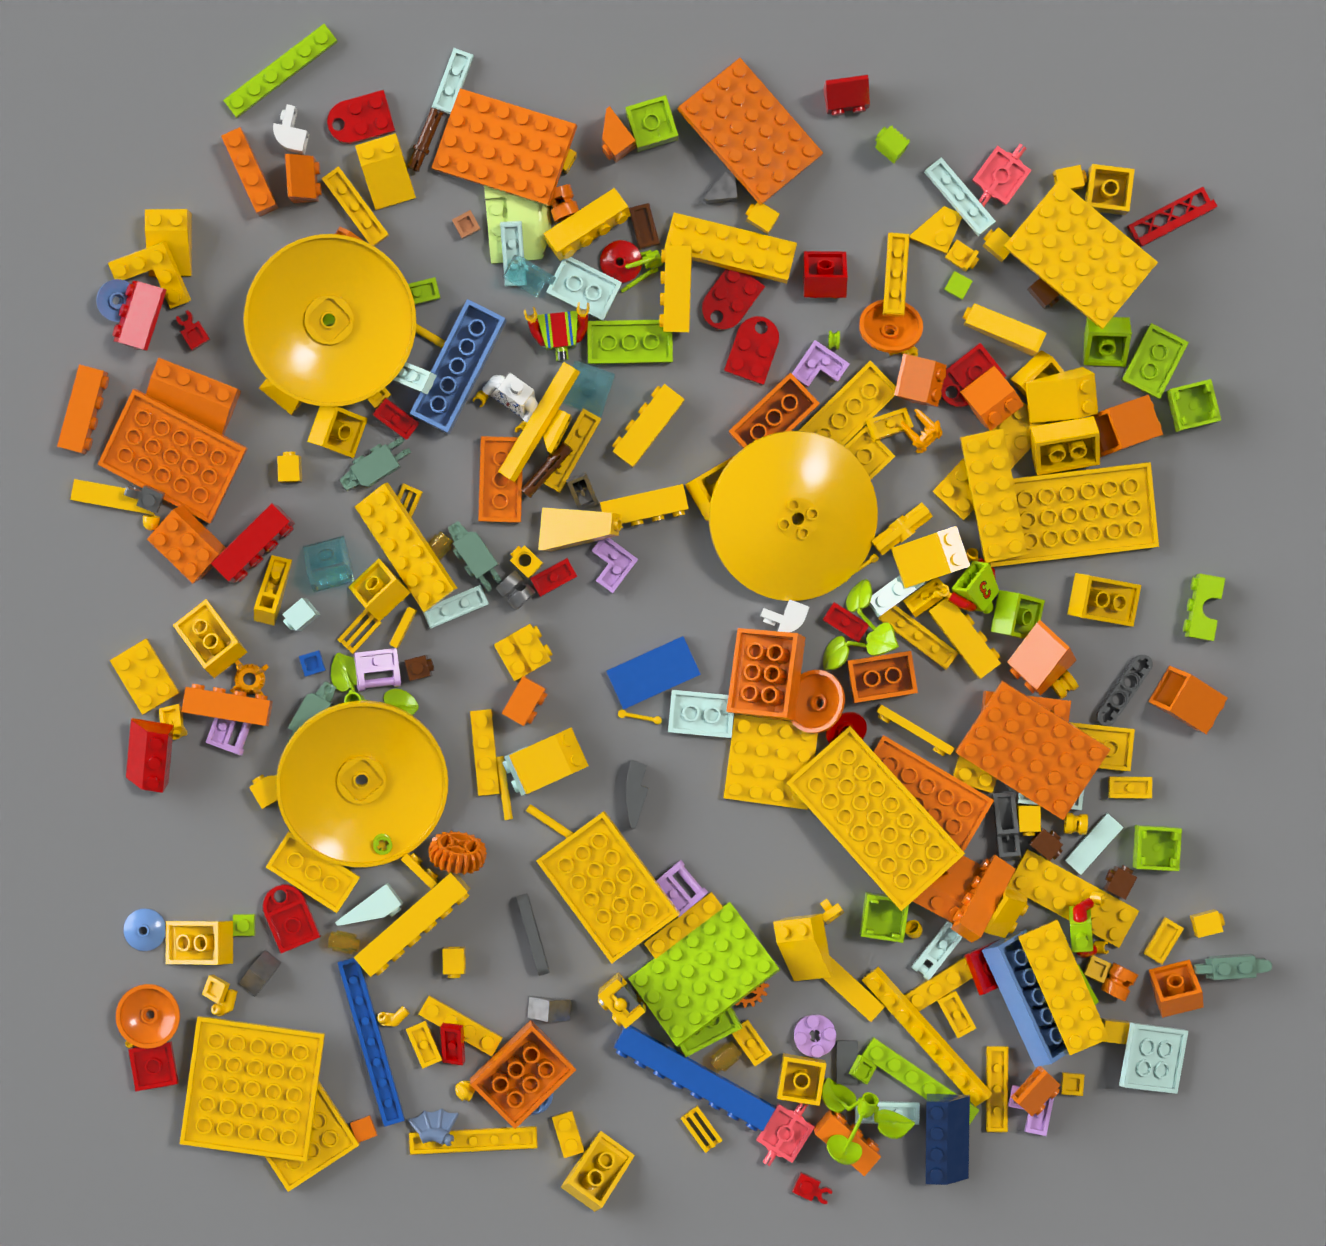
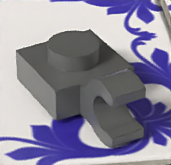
M129 485V487H126L124 495L138 499L137 506L156 514L160 509L165 493L147 485L143 486L142 490Z

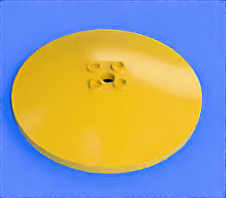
M319 234L308 236L289 243L278 250L262 265L255 275L244 306L243 319L246 342L252 358L260 371L276 388L288 396L316 406L335 407L350 405L380 392L391 383L405 365L413 347L416 333L414 299L410 287L399 268L376 247L365 241L345 235ZM326 314L334 316L335 321L333 325L326 326L323 323V317Z
M806 431L773 433L755 440L739 451L729 461L719 476L713 490L709 509V526L712 542L718 557L729 573L755 593L783 601H789V599L801 601L819 597L846 582L858 570L868 555L873 544L872 540L875 537L878 521L876 494L871 479L863 465L848 449L836 441L820 434ZM795 513H801L803 516L799 524L792 522V516Z
M351 701L334 705L317 713L307 720L291 737L278 765L276 776L277 800L285 824L296 840L307 850L326 861L338 865L372 867L386 864L405 856L417 848L431 834L439 822L446 804L448 772L443 753L435 737L413 715L403 709L383 702ZM359 775H365L368 778L364 784L356 783L355 779ZM378 834H386L391 838L392 849L388 854L380 855L375 852L373 840ZM380 840L379 846H377L378 849L382 847V850H386L388 842Z

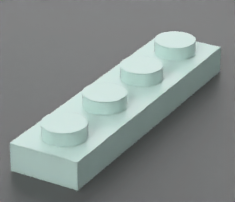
M942 157L925 170L924 173L978 237L995 224L996 221Z

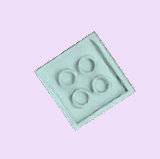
M1130 1022L1119 1086L1177 1094L1188 1030Z

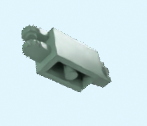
M400 437L389 445L385 444L382 446L378 444L370 450L371 454L364 457L361 455L353 460L354 465L350 467L351 470L340 479L343 487L347 491L359 485L371 487L401 468L398 461L411 453L410 449H404L396 456L393 455L391 450L400 446L404 442L403 438Z
M459 521L448 527L454 540L453 545L455 548L453 552L459 560L464 559L467 564L464 568L470 577L475 576L477 579H480L488 592L492 590L491 584L483 575L490 571L495 581L500 584L503 580L494 569L499 564L478 533L468 532Z
M325 681L316 693L306 695L288 726L293 732L287 743L307 720L317 713L332 707L334 704L332 699L337 689L336 686Z
M1252 954L1209 956L1203 964H1194V971L1196 974H1206V978L1213 980L1257 978L1256 973L1269 972L1273 965L1271 961L1265 958H1255Z

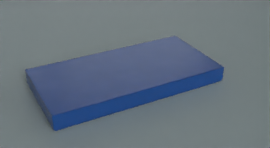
M684 636L606 671L623 710L701 675Z

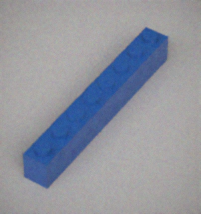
M632 1025L623 1028L614 1044V1048L617 1049L616 1053L624 1058L632 1057L635 1059L634 1063L644 1069L648 1066L654 1070L653 1074L662 1079L667 1077L673 1080L672 1084L677 1088L683 1090L685 1087L691 1091L690 1094L699 1100L702 1097L710 1101L709 1105L717 1110L722 1108L728 1111L727 1115L734 1120L742 1119L746 1121V1126L754 1131L758 1129L763 1131L775 1111V1105L693 1059L685 1057L684 1054Z

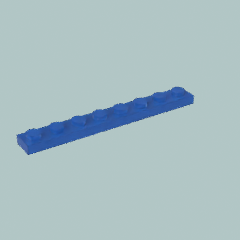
M354 957L337 962L383 1125L385 1127L405 1121L363 969Z

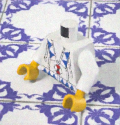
M511 373L506 376H492L482 390L478 391L473 398V402L475 399H480L482 403L479 407H483L489 398L488 395H490L521 417L524 421L515 428L516 433L520 429L523 430L538 406L533 388Z

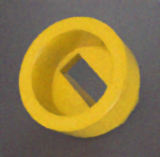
M143 515V526L147 530L152 531L159 526L160 516Z
M910 920L906 923L905 933L908 937L916 939L922 935L923 929L917 920Z

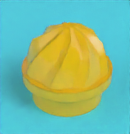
M461 1081L456 1085L455 1092L461 1101L466 1100L470 1102L475 1089L470 1085V1081Z

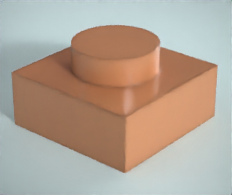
M471 210L452 219L462 240L481 230Z

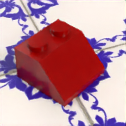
M868 75L825 81L823 90L827 114L832 113V116H840L845 114L844 111L852 110L853 113H862L866 111V108H869Z
M804 251V297L846 298L848 281L846 252Z

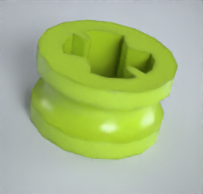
M829 330V350L833 347L839 350L840 331L833 333L832 330Z
M378 834L374 838L373 847L375 852L385 855L391 851L392 841L388 835ZM380 840L388 842L386 850H382V847L378 849L377 846H379Z

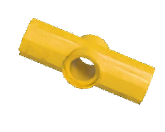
M921 502L905 516L902 515L890 524L888 529L872 540V543L877 551L884 555L899 542L902 543L916 532L917 528L925 524L933 516Z

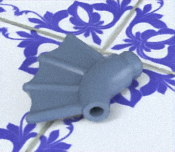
M443 1109L435 1112H426L424 1110L420 1116L409 1118L408 1122L417 1131L423 1144L434 1141L442 1145L451 1146V1141L454 1142V1136L450 1135L449 1132L459 1114L448 1113Z

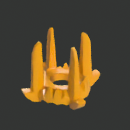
M914 409L916 417L926 427L924 428L925 432L921 431L922 435L919 436L903 421H901V425L905 429L904 433L913 442L912 444L917 447L915 452L923 453L935 439H940L942 429L939 420L934 423L921 410Z
M237 660L235 662L238 669L235 674L236 685L230 690L233 694L234 690H240L241 692H247V694L256 693L264 695L261 689L265 684L264 672L269 668L266 664L260 668L255 664L243 665ZM245 674H254L256 678L255 683L247 685L244 682Z

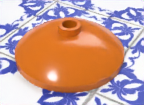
M884 299L873 302L864 309L859 321V330L863 339L871 347L882 352L899 353L911 349L919 342L923 332V321L918 311L905 302L904 317L883 316Z
M810 670L802 673L795 721H791L792 724L807 733H821L834 726L841 717L845 705V694L839 680L831 673L823 670ZM821 701L824 702V704H823L822 707H820V702H821Z
M142 984L130 989L120 999L116 1009V1024L119 1032L126 1041L140 1048H155L165 1044L174 1036L180 1023V1009L175 997L165 988L155 984ZM148 1011H153V1018L148 1017Z

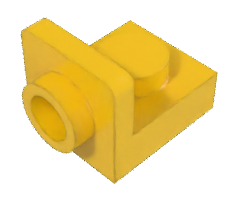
M956 240L945 256V259L966 272L968 268L973 269L979 261V258L976 257L979 251H974L959 240Z
M180 704L159 709L160 723L174 725L173 740L188 735L183 725V714Z

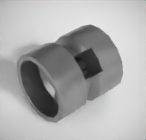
M516 570L496 587V590L503 597L509 598L508 603L515 610L519 609L536 593L529 584H523V578Z

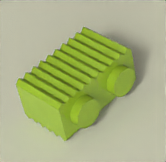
M884 126L876 136L875 141L877 143L875 148L895 164L906 151L910 140H906V137H903V134H900V131H897L893 126H889L888 129Z

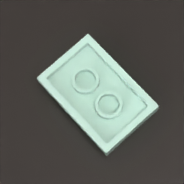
M570 257L561 261L546 293L577 308L578 302H580L579 307L581 309H586L587 303H589L590 309L588 314L604 321L622 282Z
M672 690L668 732L732 738L734 713L726 712L729 695Z

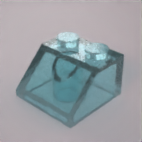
M575 360L573 368L580 371V374L562 403L579 409L584 408L593 414L602 416L616 376L611 372Z
M344 536L303 546L307 576L313 592L355 582L353 567Z

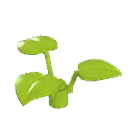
M868 579L860 581L852 588L847 596L846 607L850 612L857 611L873 631L867 635V644L853 641L846 642L843 636L834 638L826 647L823 656V667L826 672L828 670H835L846 662L849 655L848 646L850 645L867 648L868 653L872 656L882 655L899 647L894 628L891 624L887 622L882 623L876 628L862 612V609L868 607L872 599V587Z
M336 653L331 666V680L339 691L345 692L349 690V693L344 698V703L370 701L365 700L363 695L355 692L354 685H357L354 658L342 653ZM391 689L384 694V702L386 704L403 709L411 715H414L419 709L415 698L402 689Z
M829 1077L823 1085L822 1100L830 1110L841 1113L845 1109L851 1111L857 1106L858 1114L860 1115L849 1139L843 1135H833L828 1139L827 1150L831 1157L840 1164L851 1165L860 1159L862 1147L852 1142L863 1118H868L874 1113V1122L879 1123V1132L891 1139L902 1138L915 1124V1122L891 1110H879L877 1106L879 1099L873 1093L866 1092L862 1098L859 1097L856 1101V1096L850 1089L837 1084Z

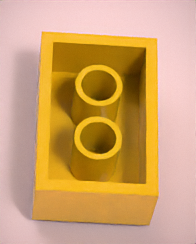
M1094 416L1031 427L1032 461L1037 475L1100 465V433Z

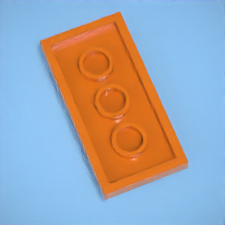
M481 436L479 522L521 523L523 469L515 482L498 472L519 437Z

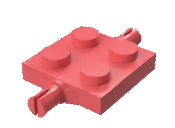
M1022 144L1018 145L1013 154L1006 152L997 145L972 179V182L981 187L984 192L978 200L981 203L985 198L982 203L983 207H985L990 198L997 199L1006 206L1032 171L1019 159L1027 149L1024 146L1018 152L1023 146Z
M778 1103L765 1129L761 1130L756 1138V1141L764 1145L769 1151L762 1161L764 1164L767 1163L768 1166H771L776 1156L783 1157L793 1163L815 1128L813 1124L806 1121L802 1116L808 1104L799 1103L794 1111Z

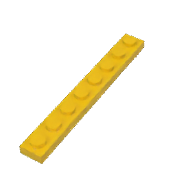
M879 966L864 976L862 979L864 984L962 1093L970 1095V1101L975 1107L992 1095V1092Z

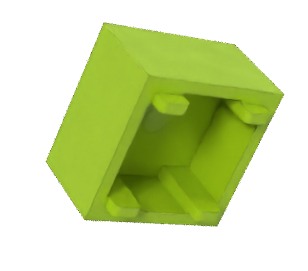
M666 95L625 107L631 132L636 140L637 152L678 140L677 129Z
M1212 379L1166 391L1175 432L1221 421Z
M1135 825L1133 867L1136 869L1179 871L1182 828Z
M866 892L860 936L903 943L909 905L900 911L887 895Z

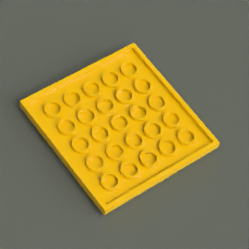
M198 1016L180 1144L307 1162L325 1033Z

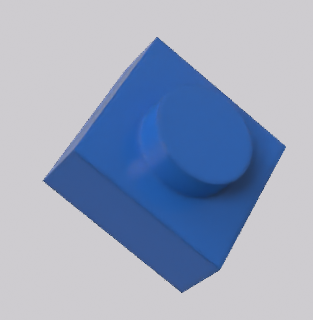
M320 650L299 656L305 677L326 671Z

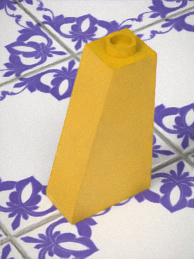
M975 303L971 308L967 307L962 317L965 319L964 326L1032 357L1038 353L1047 334L1044 331Z
M542 508L538 550L552 552L619 536V531L622 528L621 514Z

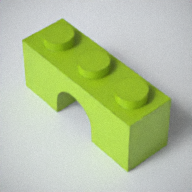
M1196 574V578H1192L1191 590H1193V595L1187 603V611H1190L1189 618L1185 619L1183 632H1186L1185 637L1214 641L1218 620L1206 617L1203 612V605L1209 598L1222 599L1225 578L1206 574Z

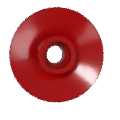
M617 240L608 244L602 251L600 266L604 274L625 283L633 280L639 274L642 265L629 269L625 266L642 260L639 249L633 243ZM619 257L624 260L622 266H619L616 262Z
M855 712L842 713L836 724L826 730L827 741L830 744L849 726L863 740L867 732L865 719Z

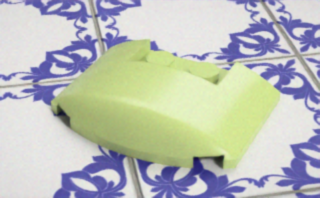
M484 186L491 264L503 263L500 222L522 221L524 260H542L544 257L543 252L547 247L543 233L551 229L550 207Z

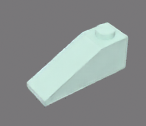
M387 883L335 923L337 926L384 918L388 914L392 917L402 910L399 906L403 902L390 884Z

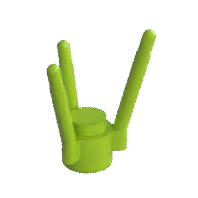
M650 249L640 252L642 260L625 266L629 269L644 264L645 268H650V270L622 288V293L651 274L659 271L658 267L663 266V263H661V256L658 250L651 251Z

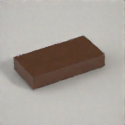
M646 203L630 207L629 211L639 250L660 245L650 204Z

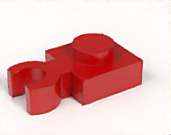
M187 310L185 311L188 315L187 321H182L179 316L176 317V320L186 328L181 331V334L193 351L211 339L200 321L193 323V315Z
M803 1172L800 1173L792 1190L793 1193L810 1201L816 1196L822 1204L828 1203V1200L822 1198V1194L824 1192L832 1194V1190L829 1187H819L820 1180Z

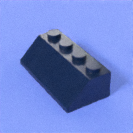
M927 1094L926 1184L948 1185L969 1179L970 1095Z

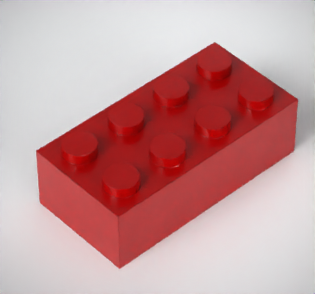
M271 503L211 564L228 582L240 583L248 576L247 571L251 567H257L264 560L262 556L269 551L271 553L279 545L277 541L284 536L286 538L294 530L292 526L295 522L278 505Z

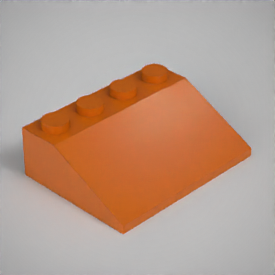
M158 358L146 394L224 435L241 390Z
M738 628L726 712L795 721L806 637L798 633Z
M963 855L951 874L944 872L913 902L954 923L952 919L956 912L961 910L963 906L961 902L968 892L970 893L972 889L970 884L975 876L979 875L981 864Z
M530 1020L470 1078V1085L516 1129L576 1071V1068L548 1036Z

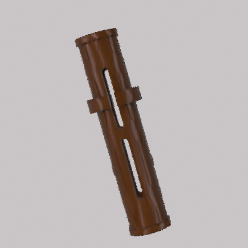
M430 109L418 142L412 148L414 151L407 167L409 169L413 168V171H420L425 155L429 154L428 148L443 116V112H437V109Z
M562 442L552 455H548L547 461L521 490L531 498L556 469L561 468V463L573 449L565 442Z

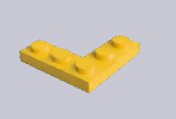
M166 241L108 262L114 279L125 280L154 270L161 288L167 290L165 298L170 309L191 301Z

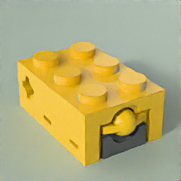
M619 972L599 988L598 1003L605 1011L609 1009L613 1013L612 1019L619 1027L622 1025L625 1028L629 1027L646 1012V1003Z

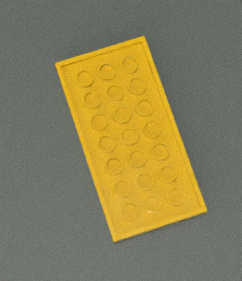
M1151 462L1013 478L1028 554L989 562L991 567L1159 547Z
M850 726L786 782L900 911L907 907L965 855L962 849Z

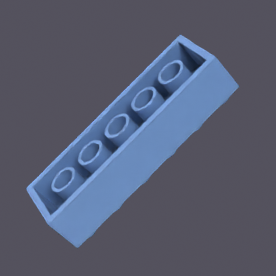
M468 299L466 300L431 370V373L437 375L433 386L428 394L420 392L410 412L412 416L448 434L451 433L507 322L506 318Z
M1025 929L1013 932L1012 934L1009 933L1006 938H1001L983 949L982 952L1034 1066L1038 1067L1056 1062L1068 1054V1050L1018 938L1019 935L1027 932Z

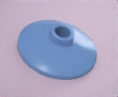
M114 279L104 283L99 289L96 303L98 310L106 319L120 322L121 316H119V311L122 304L126 303L128 296L125 294L130 284L129 282ZM115 296L119 298V303L117 305L113 303V298Z
M152 909L136 910L125 921V939L130 946L137 950H153L163 942L166 936V923L163 917ZM141 927L147 928L146 934L140 932Z

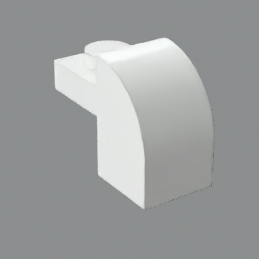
M287 104L286 110L283 109L280 116V122H283L282 125L273 124L274 135L280 145L286 150L305 155L310 134L306 130L294 128L298 110L295 106Z
M789 599L783 615L763 608L760 617L764 618L763 622L775 626L776 622L779 623L778 632H792L803 624L809 606Z

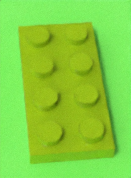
M659 320L588 321V364L673 363L672 332H663V327H659Z

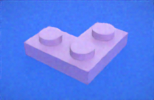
M814 340L792 374L806 387L810 386L820 370L838 382L850 363Z
M610 538L599 540L592 549L593 553L608 563L596 581L614 593L638 559Z
M1012 1085L1008 1102L1009 1107L1023 1109L1011 1098L1020 1086ZM1049 1098L1044 1103L1046 1107L1039 1115H1027L1025 1132L1043 1136L1047 1135L1054 1098L1052 1100Z

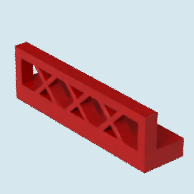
M1201 187L1133 222L1127 227L1139 247H1143L1211 212L1218 206L1214 199L1210 200L1204 187ZM1201 193L1205 204L1199 207L1191 205L1193 197ZM1182 205L1187 207L1185 214L1180 217L1172 215L1174 206ZM1159 214L1168 217L1166 224L1161 227L1153 224L1155 217ZM1152 218L1151 223L1145 222ZM1140 224L1149 226L1147 234L1139 238L1134 227Z

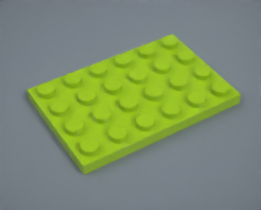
M729 902L719 912L628 979L671 1040L679 1047L779 972L780 969L732 903Z

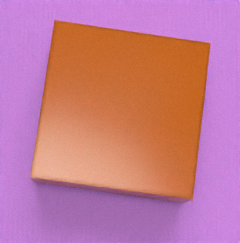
M371 1115L350 1122L358 1143L378 1135Z

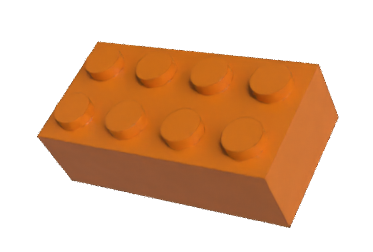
M790 372L728 433L744 448L764 436L777 432L793 431L820 403Z

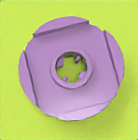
M811 1014L804 1016L797 1022L794 1028V1040L797 1048L803 1054L819 1058L829 1053L834 1047L836 1031L833 1023L827 1017L821 1014ZM812 1030L820 1032V1039L818 1041L816 1039L815 1041L810 1040L811 1035L809 1033Z

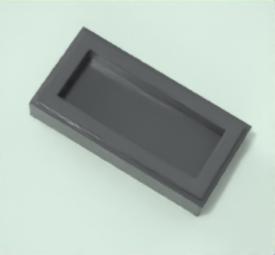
M836 1040L837 1084H858V1080L849 1074L858 1056V1040Z

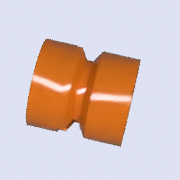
M570 184L562 185L555 189L550 206L553 207L551 213L555 222L564 221L579 211L577 202L572 200L574 194Z
M1113 962L1108 972L1110 978L1105 979L1100 989L1125 1002L1130 993L1129 986L1134 985L1139 975Z

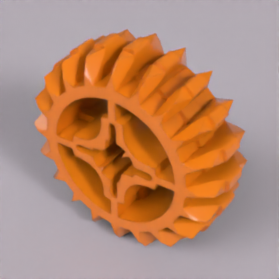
M460 831L436 834V837L432 838L428 851L430 862L434 863L435 867H440L441 871L446 870L448 873L453 872L456 875L457 873L465 875L467 872L473 874L474 871H479L483 867L487 855L485 843L481 842L480 838H475V835H468L467 832L460 833Z

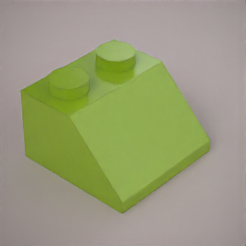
M1087 317L1084 332V365L1126 367L1132 335L1130 317H1112L1103 329Z
M999 590L991 632L1025 639L1035 624L1041 620L1045 600L1020 593Z

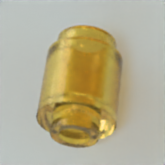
M441 531L438 535L435 534L428 542L439 561L452 548L451 544L453 543Z
M340 930L336 932L331 931L328 948H331L332 951L353 955L354 951L358 952L360 939H357V934Z
M732 1041L728 1044L725 1043L711 1055L713 1060L710 1063L718 1072L721 1069L723 1072H726L740 1059L739 1057L742 1055V1052Z

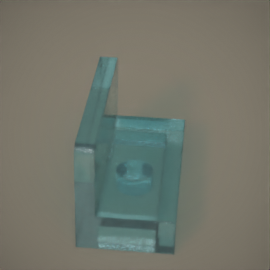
M517 255L513 256L503 275L504 279L535 297H538L545 283L553 285L556 279L555 276Z

